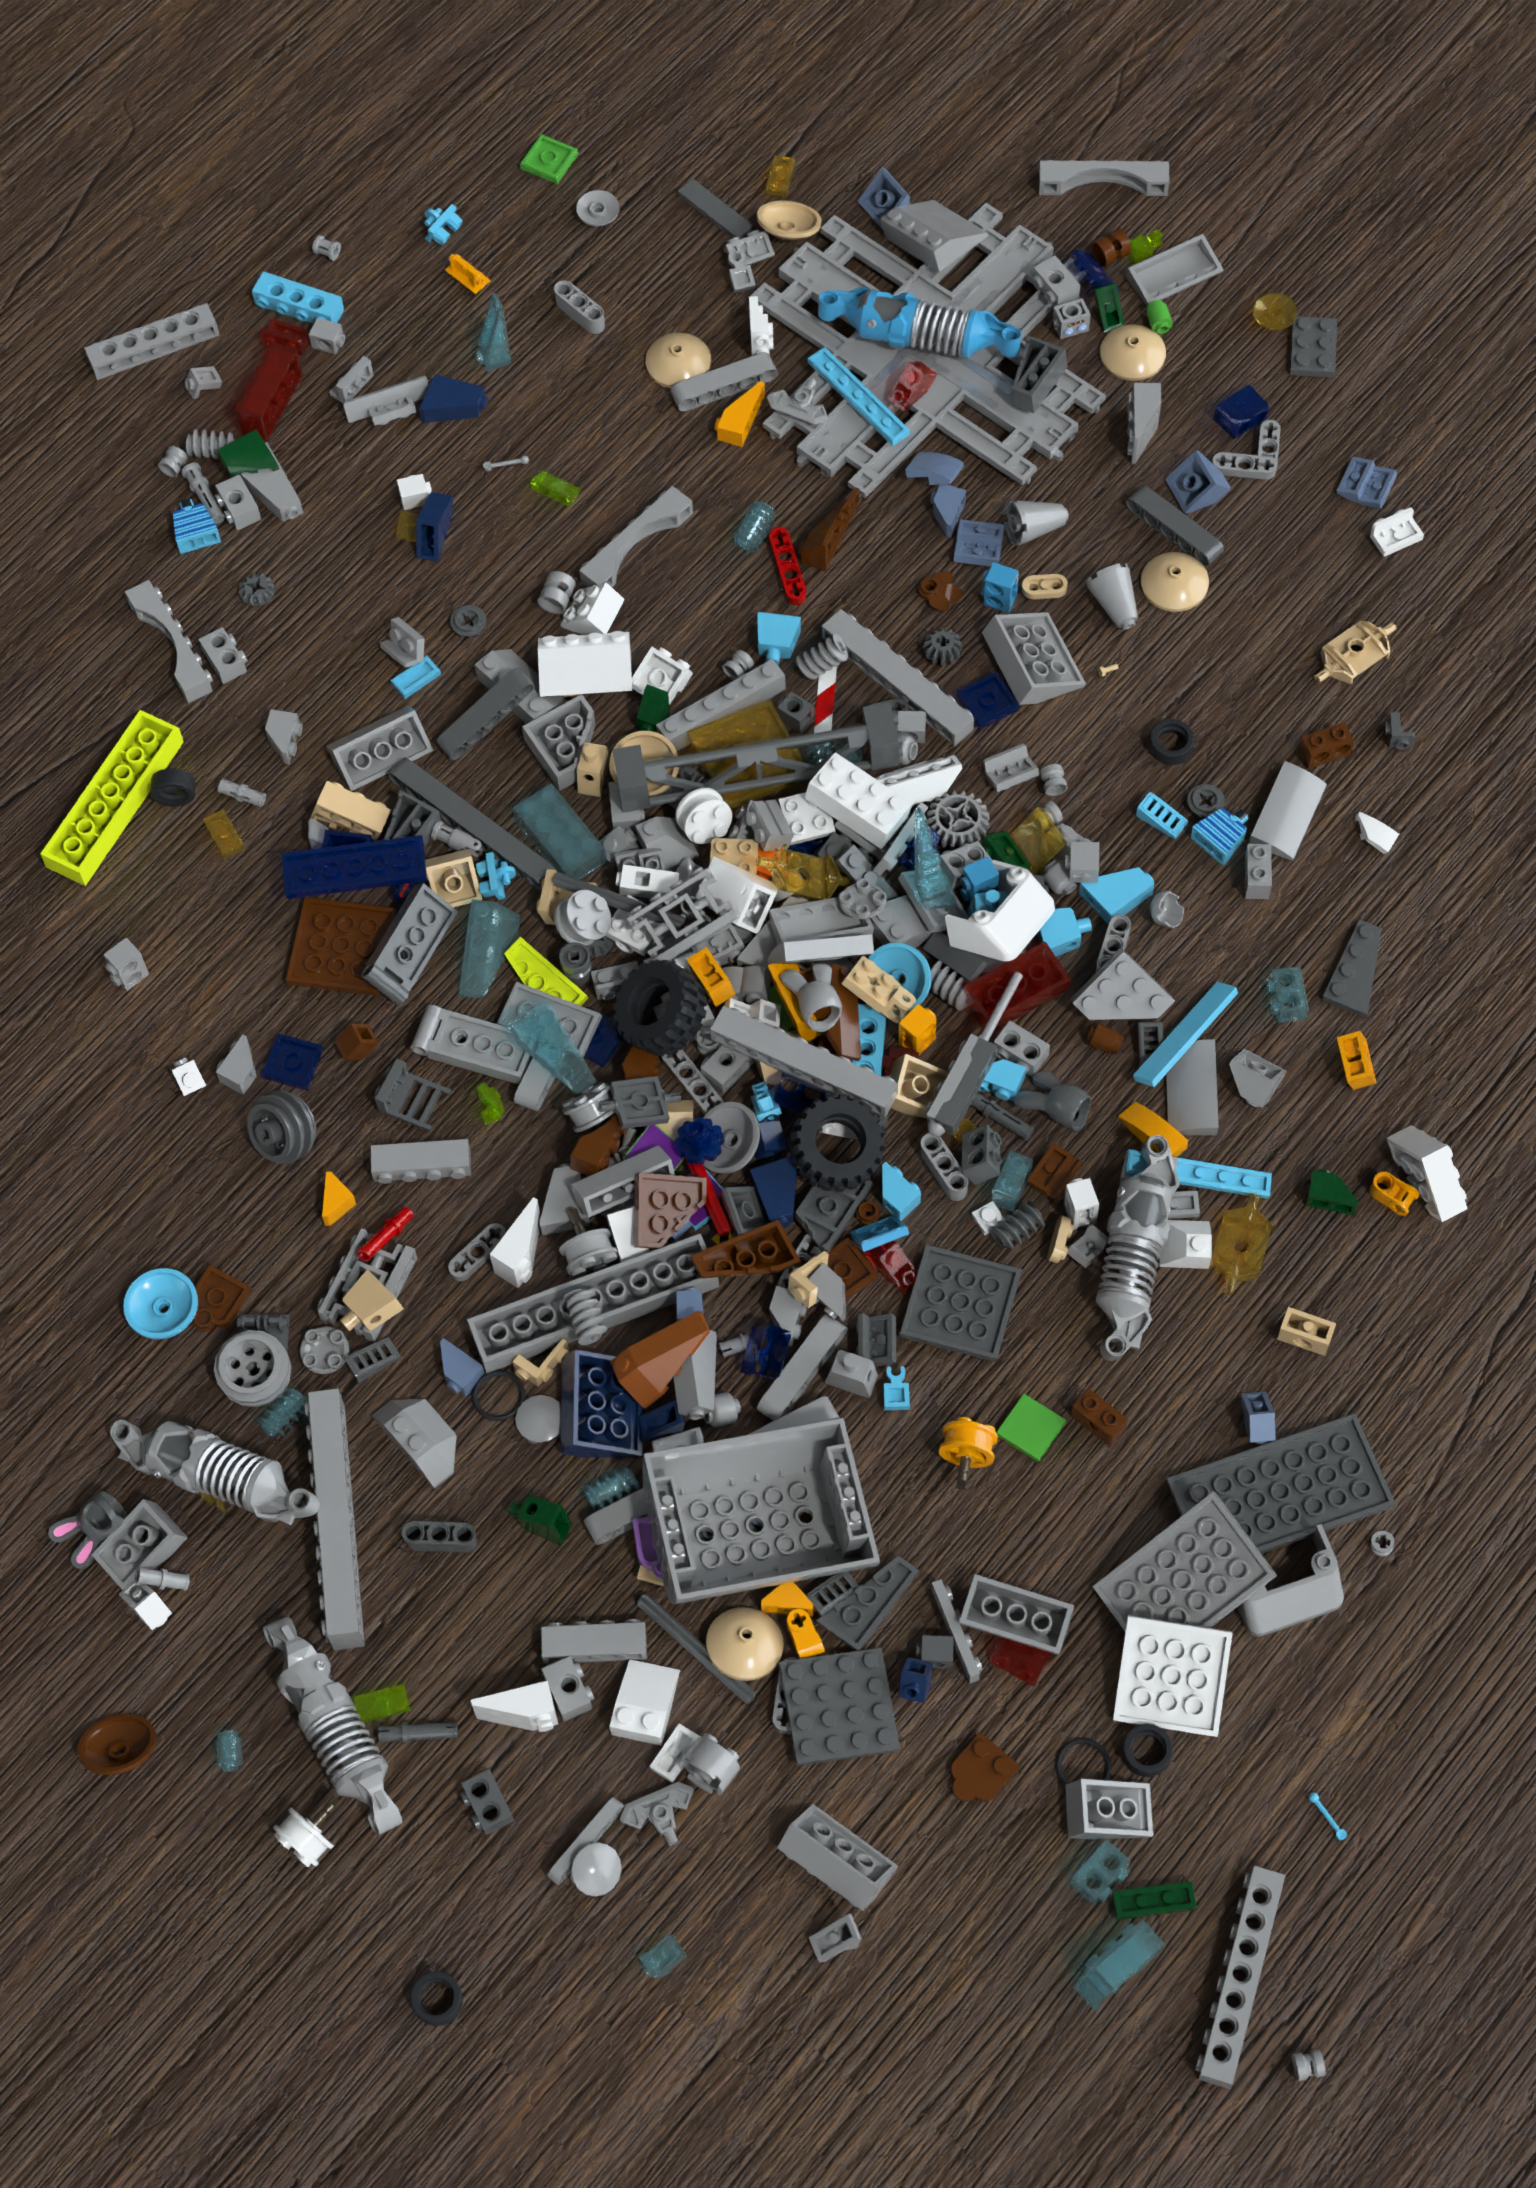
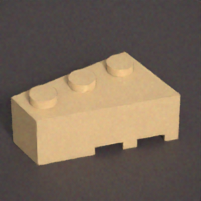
M326 781L310 819L313 818L316 821L320 820L330 823L329 828L336 829L337 826L350 829L349 834L377 842L391 809H388L381 802H373L366 799L361 793L344 789L339 783Z

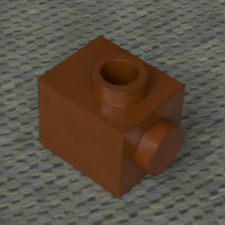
M350 1024L335 1040L344 1060H363L378 1044L369 1024Z

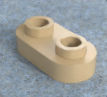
M1060 574L1031 575L1023 580L1022 593L1028 599L1060 598L1066 594L1068 582Z
M1060 1215L1047 1255L1048 1261L1058 1263L1060 1260L1065 1259L1068 1252V1246H1065L1066 1240L1070 1238L1074 1225L1071 1224V1218Z

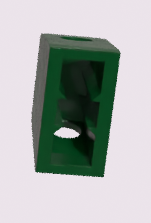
M530 1495L526 1497L524 1503L516 1500L513 1501L509 1509V1514L517 1517L524 1530L560 1546L563 1545L573 1525L562 1505Z

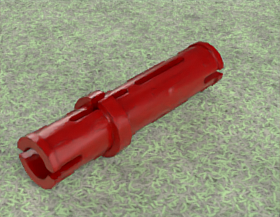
M404 1206L396 1215L388 1218L384 1222L383 1227L357 1250L358 1257L364 1262L370 1261L394 1236H398L402 1232L403 1227L414 1218L412 1210Z

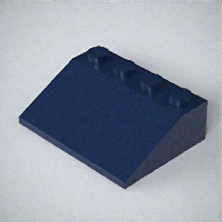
M575 1349L562 1359L560 1454L577 1457L642 1456V1431L639 1417L642 1416L643 1407L619 1383L610 1362L616 1356Z

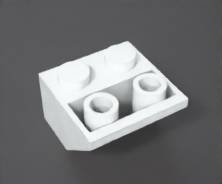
M607 583L579 589L573 595L574 600L565 611L564 619L560 626L581 635H589L595 632L606 634L624 598Z

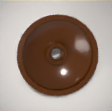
M117 1714L101 1719L90 1726L81 1736L77 1751L82 1765L89 1771L102 1775H117L131 1771L141 1765L152 1754L157 1738L153 1725L147 1719L134 1714Z

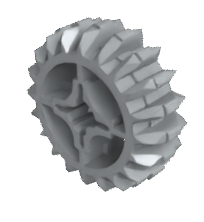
M955 790L951 796L945 792L943 799L937 797L935 803H931L930 811L927 812L928 820L926 825L930 836H934L935 843L941 842L943 848L950 845L952 851L955 847H960L966 843L981 842V838H985L986 830L989 829V814L987 813L986 805H982L980 798L974 800L973 793L966 796L964 790L961 792V795L957 794ZM970 812L977 822L972 821V818L967 813ZM939 819L943 820L944 823L948 825V829H946L940 823Z

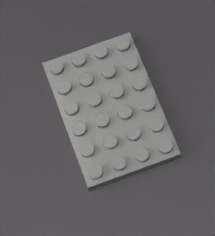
M1212 1492L1095 1584L1093 1588L1125 1632L1128 1615L1211 1628L1274 1579L1277 1574L1218 1495Z

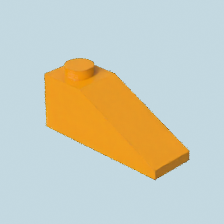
M758 382L728 406L721 418H717L715 430L717 431L719 441L743 447L765 397L764 382Z

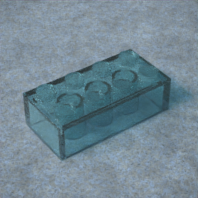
M552 783L513 807L515 821L545 859L553 865L557 873L559 872L580 880L607 862L605 848Z

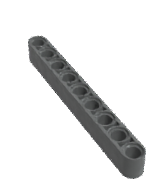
M404 757L388 773V777L397 787L439 810L440 818L454 829L463 830L479 840L482 844L481 848L485 852H493L496 860H499L500 863L506 861L508 866L515 868L516 875L538 891H542L541 882L546 876L547 869L556 870L548 861L408 758Z

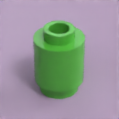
M1154 300L1147 305L1146 314L1152 331L1159 334L1168 332L1173 322L1167 305L1162 300Z

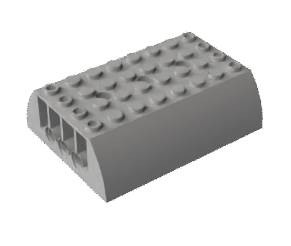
M844 1418L651 1452L643 1455L644 1500L666 1596L672 1604L875 1567L880 1563ZM802 1512H807L811 1515L812 1521L803 1523L799 1520L798 1515ZM757 1521L762 1525L763 1529L760 1532H753L749 1529V1523ZM704 1530L709 1531L713 1539L708 1542L702 1541L699 1538V1533Z

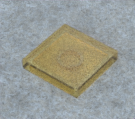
M1037 807L1010 834L1031 865L1029 869L1031 873H1037L1067 844V841L1043 807Z

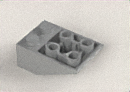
M1134 383L1133 392H1129V405H1127V418H1129L1127 437H1129L1127 454L1132 455V464H1136L1158 428L1161 407V383Z

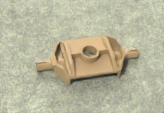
M1369 621L1357 622L1322 647L1320 654L1324 669L1314 675L1315 681L1320 684L1326 678L1332 677L1352 684L1353 679L1383 657L1389 658L1390 646L1387 636L1397 629L1396 625L1390 622L1381 628ZM1352 645H1359L1362 650L1356 652L1350 647Z

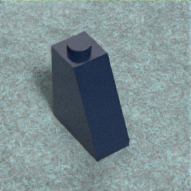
M435 374L419 408L421 421L429 423L478 418L482 409L485 410L488 403L484 387Z
M430 493L417 518L416 558L439 561L453 515V495Z
M793 1155L750 1170L751 1181L756 1188L768 1224L779 1220L783 1229L794 1222L798 1166L794 1167L792 1162Z

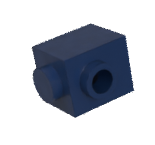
M769 1119L758 1121L760 1139L754 1154L755 1158L777 1157L787 1148L780 1121L770 1122Z
M910 1657L907 1658L901 1672L900 1698L914 1702H925L931 1687L933 1663Z

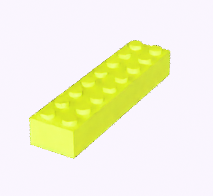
M139 710L41 852L46 868L84 886L87 885L149 794L153 774L159 770L166 769L184 741L178 727Z

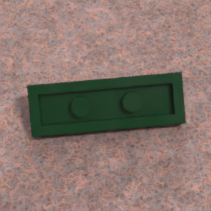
M1192 1881L1113 1891L1112 1893L1116 1920L1197 1909Z

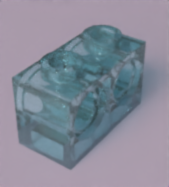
M1301 967L1273 969L1270 979H1267L1268 993L1273 995V1000H1271L1272 1014H1276L1278 1023L1306 1020L1309 1006ZM1286 982L1290 986H1282L1280 983ZM1289 1003L1294 1007L1288 1008L1284 1004Z
M1010 1150L992 1190L991 1201L996 1206L1011 1212L1015 1210L1025 1188L1026 1180L1032 1172L1033 1159Z
M1106 1839L1073 1875L1070 1884L1093 1905L1099 1900L1103 1903L1113 1892L1110 1887L1116 1881L1121 1883L1130 1873L1128 1867L1131 1860ZM1113 1859L1118 1863V1868L1114 1870L1107 1869L1104 1861ZM1095 1878L1100 1882L1101 1887L1091 1889L1087 1886L1086 1881Z

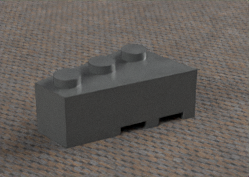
M1027 335L1025 349L1022 351V360L1020 367H1018L1012 390L1015 407L1035 413L1068 365L1064 348Z
M400 790L396 808L393 810V818L390 827L387 829L380 855L383 867L403 877L431 840L432 830L441 818L439 810Z

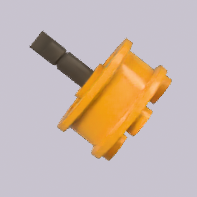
M959 1417L957 1421L948 1422L943 1426L942 1434L945 1440L939 1446V1454L946 1461L959 1465L956 1488L965 1490L969 1467L982 1468L994 1462L992 1446L997 1443L998 1435L993 1426L973 1422L967 1417Z

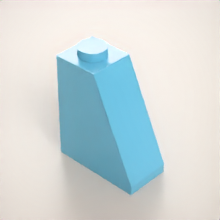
M1137 867L1098 876V883L1080 882L1079 894L1109 925L1112 917L1119 914H1127L1153 895L1154 880L1147 872L1144 873Z

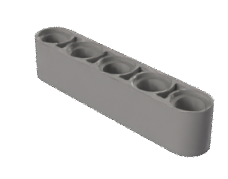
M760 353L678 382L672 386L670 392L680 411H688L748 390L760 381L764 383L770 382L777 377L778 371L768 353Z
M825 1314L764 1394L757 1406V1410L773 1421L785 1416L842 1341L848 1328L837 1320L832 1319L828 1314Z

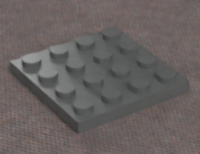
M926 1245L900 1337L997 1362L1022 1269Z
M882 1648L779 1662L796 1766L898 1752L900 1750Z

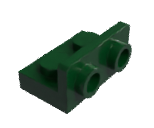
M1007 831L985 836L981 842L982 847L992 860L1022 867L1028 871L1031 868V865Z

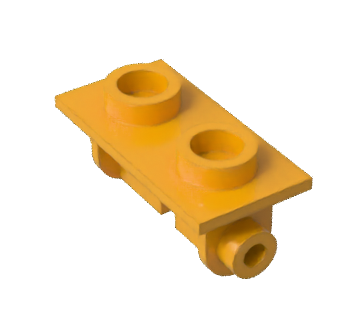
M452 254L449 257L450 266L445 271L474 294L491 282L490 279L466 262L460 255Z

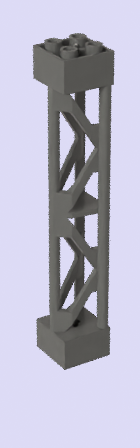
M890 702L863 707V723L846 725L836 730L784 739L770 738L734 744L725 749L678 757H657L643 761L640 745L612 749L623 813L648 809L655 805L679 802L687 794L699 788H711L719 794H726L813 779L832 756L830 755L819 763L812 765L783 758L777 754V750L794 749L848 738V743L836 753L844 758L866 743L870 760L852 763L861 770H878L899 766V757L903 756V740L901 730L898 731L897 711H892ZM737 758V762L731 768L704 784L672 777L665 772V769L682 768L717 762L721 759ZM760 760L767 764L794 769L795 773L762 778ZM754 763L757 779L725 785L724 782ZM646 778L657 783L684 788V792L649 797Z

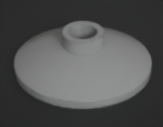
M590 191L579 199L576 207L577 215L581 221L588 225H607L617 217L619 202L613 194L607 191Z

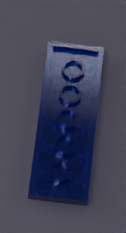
M422 835L281 853L286 899L428 881Z

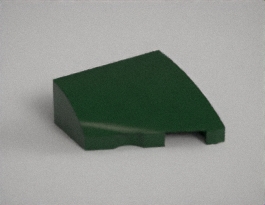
M257 430L217 450L221 463L231 476L241 475L245 472L251 474L258 473V469L272 468L273 471L279 470L275 458Z

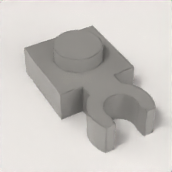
M742 251L739 253V261L733 260L732 254L728 256V263L734 268L729 269L728 272L734 293L753 289L756 286L750 265L744 266L743 264L745 255Z

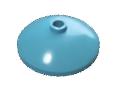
M889 943L876 949L874 954H871L868 959L872 960L884 972L893 976L899 983V978L903 975L905 981L900 986L916 998L912 1008L906 1012H910L918 1004L921 1005L927 997L931 986V971L923 954L913 946L904 943Z
M169 1268L154 1269L142 1274L130 1285L124 1298V1314L131 1328L141 1336L149 1339H167L182 1332L194 1319L198 1308L197 1291L191 1280L183 1273ZM164 1307H168L167 1312L161 1313Z

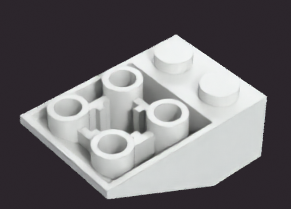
M713 856L708 868L717 881L707 886V889L718 906L730 901L732 907L739 915V918L732 921V923L758 934L777 894L778 884ZM700 887L695 896L698 900L705 896ZM709 904V905L707 906V907H709L710 909H712L713 911H715V910L713 909V907L711 906V904ZM724 909L718 914L722 916L726 914L727 911Z

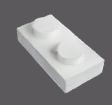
M678 1724L650 1765V1769L673 1783L681 1771L679 1768L680 1760L700 1736Z

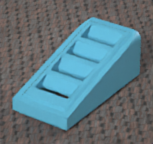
M1151 792L1147 794L1137 808L1136 816L1175 840L1188 824L1186 818ZM1157 811H1160V815L1156 817L1155 814ZM1166 816L1170 817L1166 823L1163 822ZM1174 821L1178 822L1173 829L1170 828Z

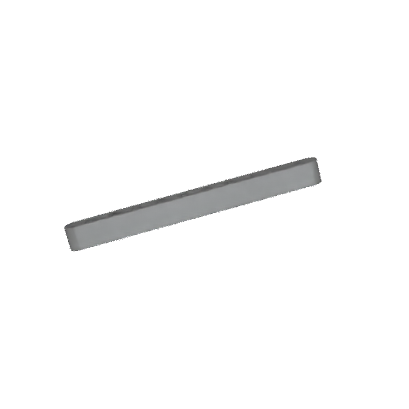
M824 1396L748 1435L840 1419L828 1396ZM643 1488L591 1514L584 1520V1524L596 1545L603 1544L633 1529L632 1519L648 1517Z

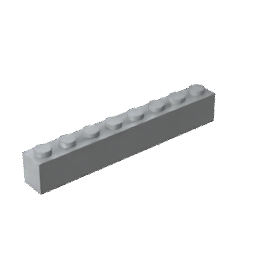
M840 609L822 625V638L824 640L830 638L834 642L832 635L838 634L846 645L849 661L894 698L904 699L908 703L910 711H926V724L954 747L973 730L974 717L968 709H963L952 696L944 694L935 682L927 680L919 669L911 667L902 655L894 653L886 642L878 640L869 628L862 627L853 615L847 614Z
M723 1006L710 1028L711 1040L837 1097L839 1094L847 1095L849 1100L856 1097L860 1099L859 1104L862 1106L868 1104L872 1107L871 1112L884 1118L898 1095V1084L892 1078L877 1075L866 1066L859 1067L846 1057H837L830 1054L823 1047L810 1045L801 1037H792L779 1027L772 1028L766 1025L759 1018H750L743 1015L736 1008Z

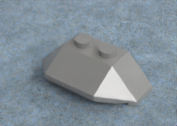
M426 1399L390 1400L371 1415L434 1489L454 1474L457 1435Z

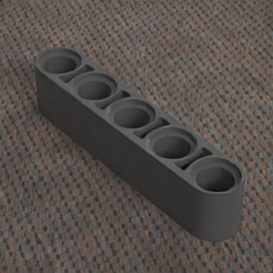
M1145 485L1140 486L1126 500V505L1132 513L1188 555L1196 558L1202 565L1209 566L1223 553L1224 546L1220 540Z
M521 668L512 669L438 737L437 744L450 760L459 759L533 691L534 684Z

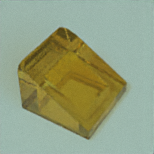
M406 511L400 512L396 538L417 542V518L419 514Z

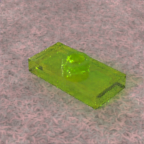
M405 1684L354 1697L357 1714H360L361 1717L360 1722L364 1723L411 1711Z

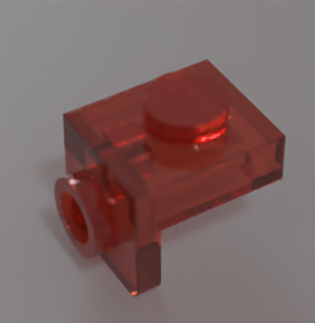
M890 1047L889 1055H884L882 1062L885 1076L889 1077L893 1060L904 1054L919 1059V1052L906 1047L901 1049Z

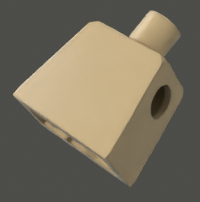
M584 743L577 767L579 794L601 797L610 762L607 746ZM589 775H591L594 778V780H589Z
M366 1270L343 1297L342 1301L350 1311L340 1319V1322L348 1331H351L359 1322L371 1331L401 1312L404 1308L396 1297L369 1270Z

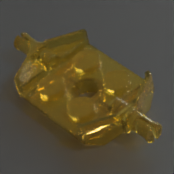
M785 843L779 848L772 859L758 856L756 861L757 866L769 868L773 884L779 890L816 899H829L839 885L849 887L854 884L850 878L840 874L830 854L825 858L784 849L786 847ZM797 872L802 873L806 880L801 879Z
M1249 1194L1246 1207L1224 1211L1210 1264L1217 1273L1226 1277V1284L1223 1290L1225 1294H1227L1229 1286H1231L1229 1295H1233L1238 1281H1249L1259 1277L1273 1224L1257 1211L1256 1208L1260 1198L1257 1194L1253 1203L1254 1194ZM1242 1242L1248 1249L1245 1252H1238L1235 1250L1234 1245Z

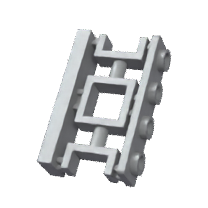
M702 867L698 868L690 874L692 878L685 883L682 879L670 886L672 891L663 896L661 892L649 899L650 905L645 908L640 905L629 912L631 917L627 918L633 930L637 931L646 926L657 946L647 951L652 960L670 961L739 918L730 901L718 906L707 889V886L717 881L709 868L705 870ZM705 877L707 879L699 885L705 896L698 901L693 902L688 893L681 897L677 895ZM686 900L698 920L678 932L666 912ZM665 902L666 906L659 910L664 919L663 923L653 928L648 918L641 922L637 921V919ZM711 904L716 914L724 909L727 911L726 914L699 930L697 927L705 922L699 911ZM669 929L676 939L685 934L686 939L660 955L657 953V951L665 947L659 938L661 934Z
M361 1228L359 1234H355L351 1240V1249L348 1255L342 1257L337 1276H333L330 1280L329 1291L326 1297L321 1298L318 1304L317 1311L321 1321H329V1323L334 1325L339 1314L345 1316L350 1311L347 1307L336 1302L341 1292L345 1296L356 1283L360 1273H364L366 1270H369L397 1299L417 1260L415 1249L407 1245L403 1248L402 1245L397 1244L393 1254L380 1250L374 1255L370 1265L358 1261L357 1250L374 1234H368L365 1229ZM383 1260L396 1265L390 1277L388 1272L379 1269ZM359 1322L354 1329L356 1334L360 1336L362 1334L366 1340L375 1343L384 1323L369 1331Z

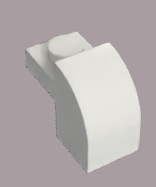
M732 998L725 1001V1007L736 1008L743 1015L750 1018H759L772 1028L779 1027L780 1005L763 999L758 1000L752 1005Z

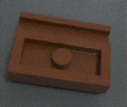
M1053 1143L1026 1180V1184L1043 1195H1048L1053 1198V1201L1057 1202L1066 1189V1185L1071 1182L1081 1168L1083 1161L1076 1159L1074 1155Z

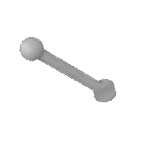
M522 456L520 459L497 463L485 462L483 468L485 471H490L494 467L517 463L527 464L529 458Z

